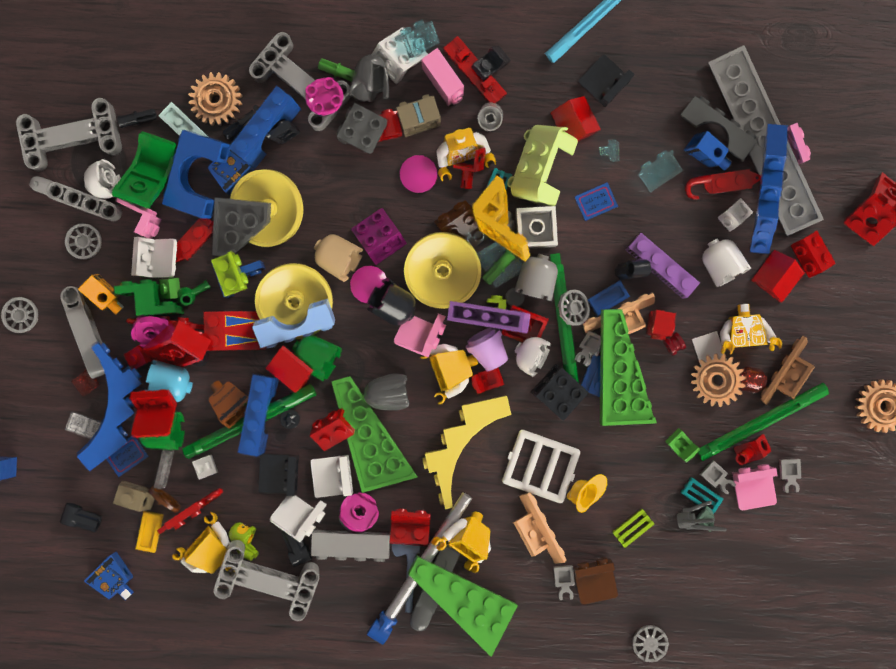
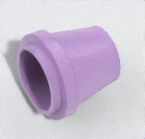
M490 327L482 330L467 341L466 349L468 353H472L486 371L498 368L509 359L501 338L502 333L498 328Z

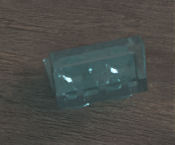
M497 242L477 253L485 272L507 250ZM514 255L516 259L507 266L504 273H501L492 282L493 285L497 288L520 274L524 262L522 259Z

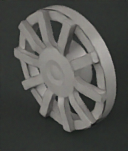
M77 224L70 228L66 234V249L75 258H93L101 249V235L95 227L89 224ZM84 227L83 233H80L78 228ZM87 227L92 229L88 235H86ZM73 231L77 232L78 235L76 237L71 235ZM94 232H95L96 235H97V237L91 238V236H92V235L94 234ZM69 239H75L74 243L69 244ZM98 240L97 245L92 244V241ZM71 246H77L74 252L71 250ZM90 246L96 248L94 252L91 251ZM80 249H82L81 256L76 254ZM85 249L88 250L90 255L85 256Z
M579 290L566 291L560 296L558 304L559 316L567 325H581L587 320L590 313L588 299ZM571 293H575L574 300L572 299ZM578 295L582 298L581 301L577 300ZM576 315L581 319L579 322H577Z
M12 298L3 306L1 319L8 330L15 333H24L36 325L38 309L27 298ZM19 300V307L14 304L15 301ZM23 301H26V302H27L26 306H25L24 308H22V306H23ZM10 304L14 308L12 311L7 309ZM31 305L33 310L27 311L28 307ZM6 312L10 313L11 317L6 318ZM34 313V318L28 316V314ZM27 319L33 320L31 325L28 323ZM13 320L14 322L10 326L7 321ZM23 322L27 326L26 329H23ZM17 323H19V330L14 329Z
M646 625L635 632L632 639V647L635 654L644 662H657L668 651V638L659 627ZM647 629H653L652 635H649ZM645 631L646 636L642 637L639 634ZM656 631H659L661 635L655 638ZM637 637L642 640V643H636ZM664 637L665 642H658L661 638ZM636 646H643V648L638 652ZM658 646H665L664 650L662 651ZM646 650V656H641L640 654H642ZM655 650H657L661 654L659 656H656ZM650 652H652L654 658H649Z

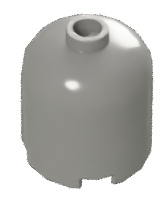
M538 254L537 257H529L522 264L514 292L520 293V290H523L522 294L540 299L547 296L546 300L552 301L558 274L557 266L548 260L549 256Z

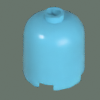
M153 360L146 379L149 386L145 391L170 390L175 401L180 402L184 399L186 393L190 394L193 383L189 382L190 376L185 368Z

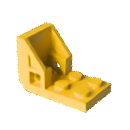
M496 176L473 204L477 226L480 232L526 262L530 257L527 239L520 233L515 234L510 231L511 229L508 226L507 192L503 179Z

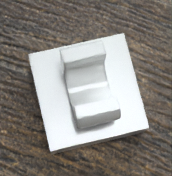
M212 454L192 462L199 480L218 473Z

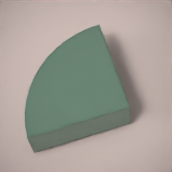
M705 506L695 518L710 519L714 518V514L708 506ZM714 522L698 523L703 526H714Z

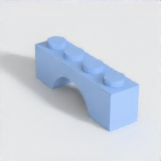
M327 298L309 304L307 316L300 323L288 325L278 321L274 316L255 321L252 327L260 348H272L278 342H291L298 336L303 335V337H307L320 329L321 331L329 330L335 323V317Z

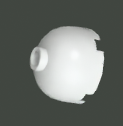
M102 159L87 168L84 173V183L86 190L90 194L100 199L114 197L112 196V189L121 179L120 175L116 176L113 171L116 169L114 165Z
M531 337L523 343H519L515 349L518 367L532 377L535 376L537 373L534 371L537 367L539 369L542 368L550 350L547 346H550L551 343L539 337Z

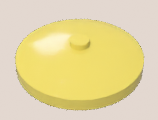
M255 170L243 176L234 186L230 199L271 203L270 223L249 241L251 244L261 247H272L283 244L294 236L302 221L303 202L298 188L290 178L275 170Z
M448 232L432 233L418 240L410 249L404 267L405 281L410 292L420 302L430 307L446 309L449 308L450 301L464 303L474 294L481 279L480 259L475 248L463 237Z
M290 263L272 269L263 277L256 290L255 307L259 319L274 316L284 324L293 325L300 323L306 318L308 307L311 303L328 298L332 309L333 296L329 284L319 272L306 265ZM303 335L296 337V339L304 338Z

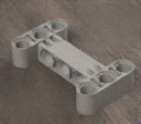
M280 32L274 36L249 67V73L257 83L266 82L274 73L305 99L306 87L315 80L287 58L293 49V42L287 33ZM282 40H287L288 44L286 46H279ZM269 55H276L273 61H267ZM263 69L264 71L261 76H255L256 70ZM337 82L341 88H346L347 92L343 95L342 105L336 112L323 116L311 111L308 121L314 130H324L348 102L351 96L349 94L350 87L347 82ZM316 117L323 118L320 124H313V120Z
M97 98L92 103L93 118L41 129L39 122L30 115H20L16 120V126L25 165L37 172L44 171L48 165L46 152L96 141L99 142L101 150L111 156L118 155L122 150V144L113 106L105 99ZM106 105V110L100 113V107ZM31 121L30 127L26 129V123ZM110 123L109 130L104 131V125ZM34 139L35 144L32 147H30L29 143L31 140ZM114 142V147L108 150V144ZM35 158H38L39 162L34 166L33 161Z
M240 540L231 541L227 547L214 587L215 596L219 599L228 598L232 593L234 584L290 600V617L295 621L303 620L307 615L319 581V566L314 562L306 563L298 577L244 561V543ZM238 549L241 553L233 554L231 550ZM232 567L234 571L228 572L225 568ZM312 571L315 575L307 576L306 573ZM226 585L228 588L221 589L219 586ZM307 589L309 592L303 594L300 590ZM295 607H301L302 610H301V611H296V610H294V608H295Z

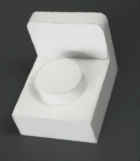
M740 198L721 214L718 219L728 231H732L743 223L753 211Z

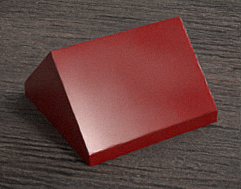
M585 96L570 99L550 112L556 127L568 128L567 131H563L572 135L578 141L601 131Z
M773 250L751 281L782 303L805 272L795 259Z
M512 305L510 307L512 311L531 314L528 333L502 329V335L520 342H524L531 337L541 338L549 319Z
M284 346L280 348L265 368L294 393L305 386L313 372L309 366Z

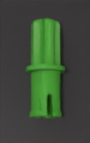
M323 58L320 59L318 69L333 74L335 78L338 76L352 82L354 70L342 66L341 63L336 64Z
M506 250L498 261H494V265L483 275V280L490 285L501 273L505 272L504 270L516 257Z

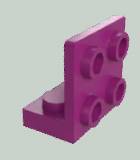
M380 208L351 229L375 265L407 244L383 208Z

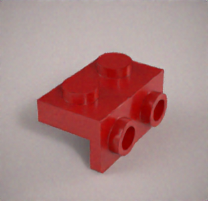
M818 231L791 244V248L809 278L824 272L836 264Z
M343 408L331 411L327 417L322 420L318 419L312 424L310 437L323 451L354 435L355 429L343 417Z

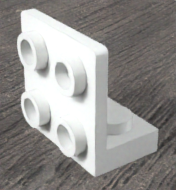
M401 28L380 41L372 55L379 56L384 60L388 76L397 84L402 80L407 70L422 61L421 59L428 55V53L405 28Z
M349 455L311 460L314 495L316 498L335 495L351 496L353 494Z

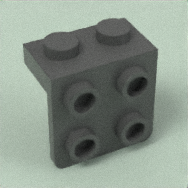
M354 103L345 115L346 120L344 124H341L337 130V138L339 142L345 145L349 143L371 154L388 122L387 119Z

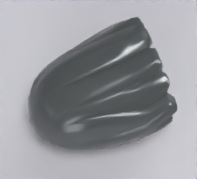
M369 54L362 57L357 63L349 94L356 101H368V103L372 104L381 92H383L384 99L389 98V83L384 60L379 56Z
M395 373L373 379L366 385L364 390L366 403L380 410L398 411L407 408L409 405L407 388L405 387L407 376Z

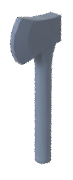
M392 544V551L396 557L401 555L407 556V579L409 576L408 571L416 555L420 554V546ZM413 591L405 602V612L412 613Z

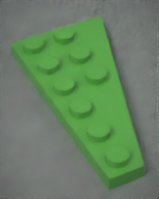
M601 309L600 425L657 423L652 413L651 402L648 400L645 382L638 360H636L634 354V346L629 338V330L622 309Z
M351 376L331 381L339 409L343 408V417L355 429L354 435L347 438L362 493L417 478L418 476L372 407L366 403L364 395Z
M416 555L408 574L492 657L518 605Z

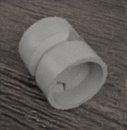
M492 102L483 105L478 114V124L486 131H494L500 127L503 120L501 107Z

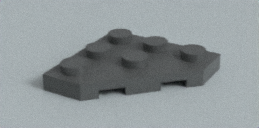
M216 197L214 202L212 255L223 256L228 254L227 252L229 251L235 254L240 251L270 223L271 203Z

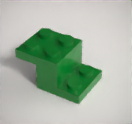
M140 280V284L126 281L120 282V286H114L115 294L135 296L136 316L156 317L184 314L183 306H178L177 303L171 301L164 302V299L161 298L160 285L157 284V281Z

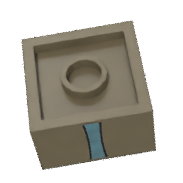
M427 94L422 96L421 100L409 104L402 102L399 104V107H396L405 137L441 126V117L434 95L429 96Z

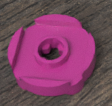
M138 316L137 320L133 323L131 337L134 341L140 342L141 347H144L168 326V320L163 317Z
M366 493L347 496L340 506L339 519L348 529L363 533L370 529L378 519L379 510L376 506L377 503ZM361 508L364 515L357 516L354 509L358 510Z

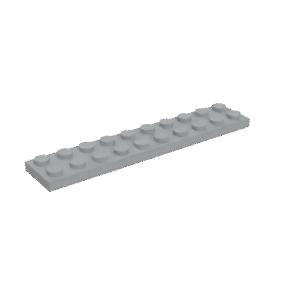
M745 45L708 62L733 119L741 125L740 129L744 132L749 130L757 136L755 140L758 142L749 155L758 174L761 175L767 125L781 124ZM788 140L778 216L786 236L824 220Z

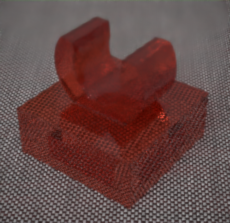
M87 370L71 381L82 396H86L100 385L96 378L92 379Z

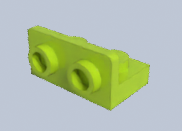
M232 251L211 260L225 297L248 289L246 284L249 283L245 272H241L240 265H242L239 255H235Z

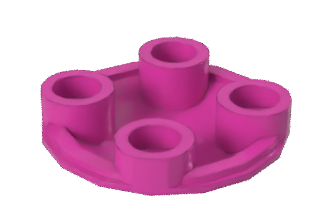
M331 77L317 79L305 89L306 104L315 114L330 115L336 112L342 105L344 97L342 88Z
M414 155L408 158L401 166V182L405 188L414 193L429 191L437 180V168L429 158L422 155Z
M364 266L353 274L350 282L351 291L360 302L367 303L374 288H380L384 284L381 281L387 277L377 267Z

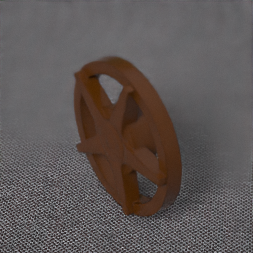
M155 486L149 489L148 493L159 502V505L165 506L174 513L181 509L180 504L164 490Z

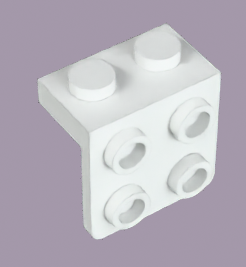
M134 237L131 275L146 278L174 277L177 240Z
M296 495L286 496L270 517V521L301 542L305 535L308 537L315 529L314 523L316 521L319 523L326 514L323 512L326 504L320 500L317 506L313 508Z

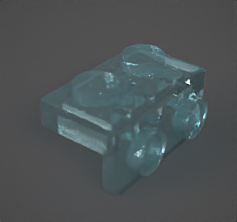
M419 20L413 23L414 27H406L400 30L399 35L395 36L396 41L403 40L409 58H413L440 43L432 21L424 22V20Z
M666 150L656 156L658 160L653 163L648 161L640 167L642 170L638 175L650 193L683 171L673 156V150L668 153Z

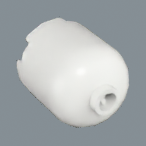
M717 238L708 243L709 248L704 251L702 256L703 263L716 287L734 280V276L740 273L744 274L751 269L737 245L728 239L719 241Z

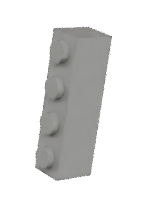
M314 530L312 532L311 556H316V559L320 560L327 559V557H335V560H347V557H352L355 561H366V558H374L376 562H384L390 556V533Z

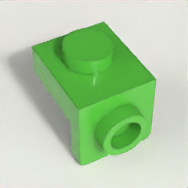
M179 278L159 279L161 298H178L177 291L180 289Z
M679 428L665 441L685 462L692 459L700 450Z

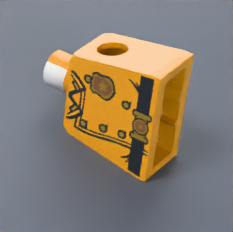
M99 274L91 275L78 288L81 293L102 311L109 308L117 315L124 308L116 300L120 295L115 294L114 289ZM103 293L107 295V300L103 299Z

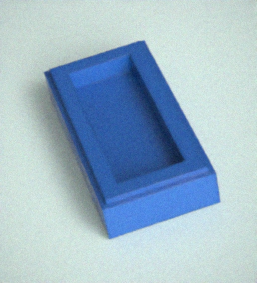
M621 280L589 298L588 302L595 315L598 316L601 314V309H610L630 297Z

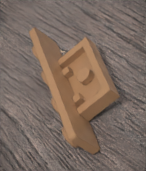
M805 336L794 342L792 346L793 351L790 355H786L782 361V368L773 374L771 378L772 383L762 391L761 401L763 404L767 405L776 390L794 399L815 368L814 365L799 357L808 343Z

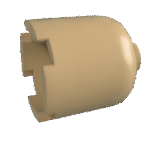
M330 234L322 240L319 239L315 244V262L319 267L345 282L349 279L348 273L350 271L354 272L362 258L359 252H362L363 249L337 235Z

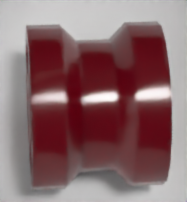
M677 332L673 333L672 337L663 340L666 349L672 356L676 355L677 351L686 349L685 342Z

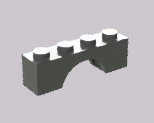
M695 96L682 112L681 118L695 128L708 123L722 127L728 136V152L743 162L758 141L755 140L757 136L749 130L744 132L740 129L741 125L734 119L729 121L724 117L725 113L716 107L715 110L709 106L710 102L704 97L700 96L698 98Z

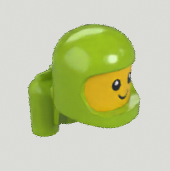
M238 522L230 528L229 539L231 541H242L245 545L244 558L252 561L259 553L251 544L256 527H248Z

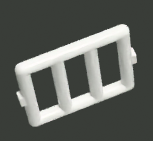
M520 430L513 450L509 452L507 458L509 461L502 482L548 500L563 503L570 481L573 482L575 477L573 473L580 456V450L529 431ZM524 439L534 441L535 445L521 482L512 479L511 476ZM545 445L554 449L541 486L538 488L529 485L541 448ZM562 451L571 454V458L557 495L547 491Z

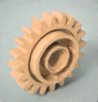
M210 72L208 79L205 75H202L203 81L201 82L196 79L198 86H191L195 93H189V96L193 98V100L189 101V104L194 106L191 111L197 113L196 117L198 119L202 118L204 124L208 120L211 126H214L215 121L221 126L222 120L228 124V117L235 119L233 112L240 113L236 107L242 105V102L237 100L242 98L241 93H236L240 90L239 86H234L236 82L233 79L229 81L228 75L222 78L220 72L217 73L216 77ZM214 96H220L217 103L211 102Z
M717 353L714 354L713 360L709 355L706 356L707 362L702 359L699 360L702 366H695L694 368L698 373L691 374L693 377H696V380L691 381V383L697 384L693 391H700L697 398L704 396L703 403L711 400V406H714L717 401L719 407L723 406V401L730 405V398L734 401L738 400L735 394L742 395L743 393L739 390V387L744 388L746 386L740 382L746 379L745 376H740L744 369H737L740 363L732 364L733 357L726 360V354H723L721 359H719ZM715 375H720L723 378L722 385L714 383Z
M880 379L878 383L871 381V386L864 385L866 392L859 391L862 398H856V401L861 404L855 406L856 409H861L857 416L864 417L861 423H868L867 428L872 429L874 427L875 432L881 430L887 433L888 429L895 431L896 383L892 385L891 380L885 382ZM884 401L886 408L882 411L880 404Z

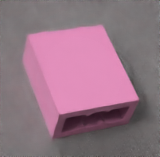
M437 48L421 59L422 69L448 106L450 104L455 105L463 99L464 85Z

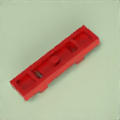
M458 36L443 48L445 53L488 103L497 104L507 95V92L493 76H489L485 81H482L471 66L478 59ZM468 55L469 57L462 62L463 58Z

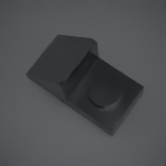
M492 46L486 55L473 63L471 68L482 81H485L489 76H492L507 65L511 59L500 46Z

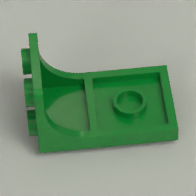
M144 131L140 132L135 158L131 166L112 189V196L149 209L168 183V175L173 165V156L176 153V143Z

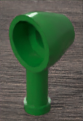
M205 280L193 289L188 287L180 288L177 291L178 298L176 300L181 306H191L195 301V296L210 289L211 286ZM184 296L190 297L189 301L187 302L183 301L182 299Z

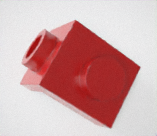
M140 345L123 354L129 367L136 370L155 359L142 352L143 347Z
M499 367L491 371L485 370L472 376V386L477 391V394L504 385Z

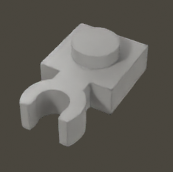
M588 331L579 346L582 352H579L575 357L578 363H580L582 358H585L583 364L588 367L591 364V356H598L601 351V336Z
M779 459L780 479H786V482L783 484V491L789 493L788 488L790 485H793L794 492H799L800 487L796 479H801L800 459Z
M714 460L700 473L713 487L716 488L719 484L723 493L729 494L725 489L726 484L730 483L732 486H736L734 481L725 479L728 473Z
M573 565L553 566L555 587H561L558 592L559 599L563 600L562 595L564 592H568L569 598L573 599V592L569 588V586L575 585Z

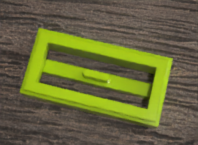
M641 508L612 533L623 547L626 548L652 527L654 522ZM643 515V518L621 536L618 534L639 516ZM644 522H648L637 532H635L632 536H630L626 541L623 540L634 530H636L639 526H641Z

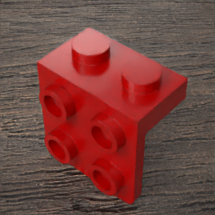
M160 389L131 392L130 399L137 409L131 435L134 438L168 436L177 402L170 390Z

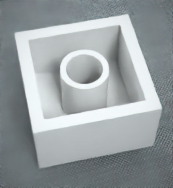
M555 206L516 209V231L527 239L528 249L550 248L558 245Z

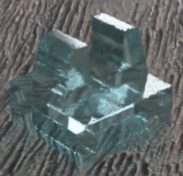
M616 139L608 140V146L599 147L602 157H609V160L612 162L620 161L619 142Z

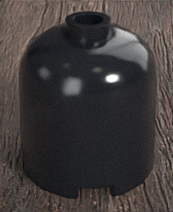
M390 278L383 279L381 282L384 284L380 288L375 287L367 301L370 304L367 310L395 326L403 325L407 321L412 320L415 315L416 306L414 296Z

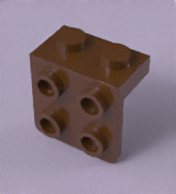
M466 200L457 203L453 209L441 214L434 221L441 232L459 235L466 239L473 247H476L488 238V236L479 231L473 207Z
M600 558L596 562H581L573 567L581 604L613 599L618 596L613 573L615 568L611 559Z

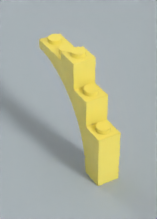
M506 395L462 405V410H459L461 421H465L466 424L443 429L444 433L441 434L443 445H447V448L426 452L425 457L422 458L424 469H428L429 473L437 471V474L434 475L436 486L441 488V493L438 496L440 505H444L445 509L453 508L451 495L452 476L463 448L483 427L497 419L511 415Z

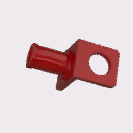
M486 148L475 150L474 165L462 162L453 164V168L461 169L462 171L461 188H473L474 172L484 170Z
M764 434L754 441L734 447L735 459L740 465L763 459L771 452ZM761 441L765 446V450L762 448Z

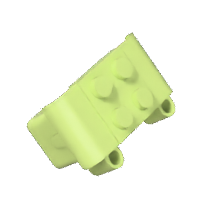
M535 125L532 129L525 132L524 139L526 143L515 175L510 177L507 182L515 198L525 199L534 204L549 207L556 205L560 191L544 182L547 181L558 148L572 156L574 154L578 140L563 131H567L568 128Z

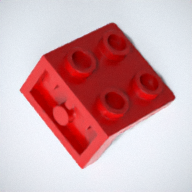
M405 509L391 511L390 544L428 547L431 514H427L426 511L417 510L415 513L407 512Z

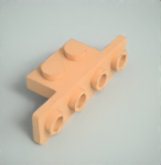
M653 293L649 295L644 294L638 300L626 302L620 308H617L623 310L629 330L628 334L646 327L639 310L655 303ZM601 316L597 318L592 317L585 321L583 324L585 334L588 331L601 327Z
M531 493L520 495L519 498L527 514L513 523L531 557L536 556L547 548L555 564L566 562L565 553L558 545L554 532L549 528L545 515L540 511L536 498Z

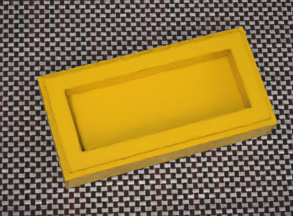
M143 511L135 549L152 553L156 552L160 535L157 530L161 528L164 514Z

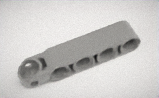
M36 176L30 180L29 186L33 190L47 195L55 201L113 222L118 221L122 216L121 208L106 200L43 177ZM60 188V194L55 196V190ZM78 194L77 202L73 203L72 197ZM96 201V207L91 210V202ZM113 207L114 214L108 216V210Z
M66 287L61 292V301L88 374L94 379L105 374L100 360L91 348V345L97 340L102 344V340L82 293L77 287Z

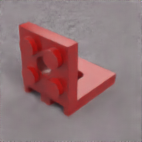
M883 172L877 177L871 195L844 220L846 226L872 246H875L896 226V182ZM873 217L877 220V223L870 224L867 219Z

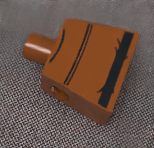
M215 381L210 387L214 394L209 397V402L219 421L230 429L245 415L249 397L229 381L224 385L220 381Z

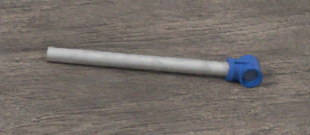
M462 492L434 537L442 538L444 536L443 533L460 519L472 497ZM430 542L421 558L432 562L439 551L436 547L440 542L435 546ZM410 575L388 609L381 611L379 614L380 618L375 619L366 634L382 645L390 636L393 630L392 626L397 623L396 616L418 584Z

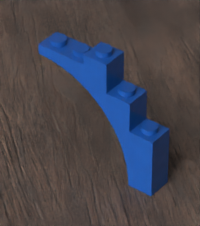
M767 125L760 189L750 252L770 253L773 235L778 223L779 200L783 186V170L787 155V125Z
M98 340L91 345V348L100 360L106 374L108 402L98 430L89 442L77 452L78 459L89 471L128 443L126 437L128 433L122 426L118 428V425L135 412L131 399L129 397L125 399L124 397L142 384L140 373L135 368L131 369L129 366L122 370L123 365L117 358L113 359L108 354L111 351L104 342L100 344Z

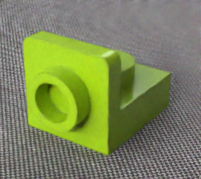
M491 295V299L487 298V303L498 304V307L494 308L506 310L507 300H502L503 296Z

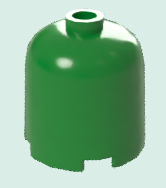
M314 335L304 337L301 341H296L292 349L294 355L313 370L311 375L321 381L327 380L336 367L333 363L336 357L340 358L342 352L341 347Z
M175 412L168 436L140 437L141 444L150 449L179 450L178 447H182L185 431H181V422H185L183 414Z

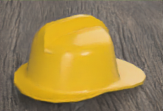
M599 474L589 481L579 480L574 483L572 489L567 494V498L576 505L578 512H585L604 494L607 487L606 476Z

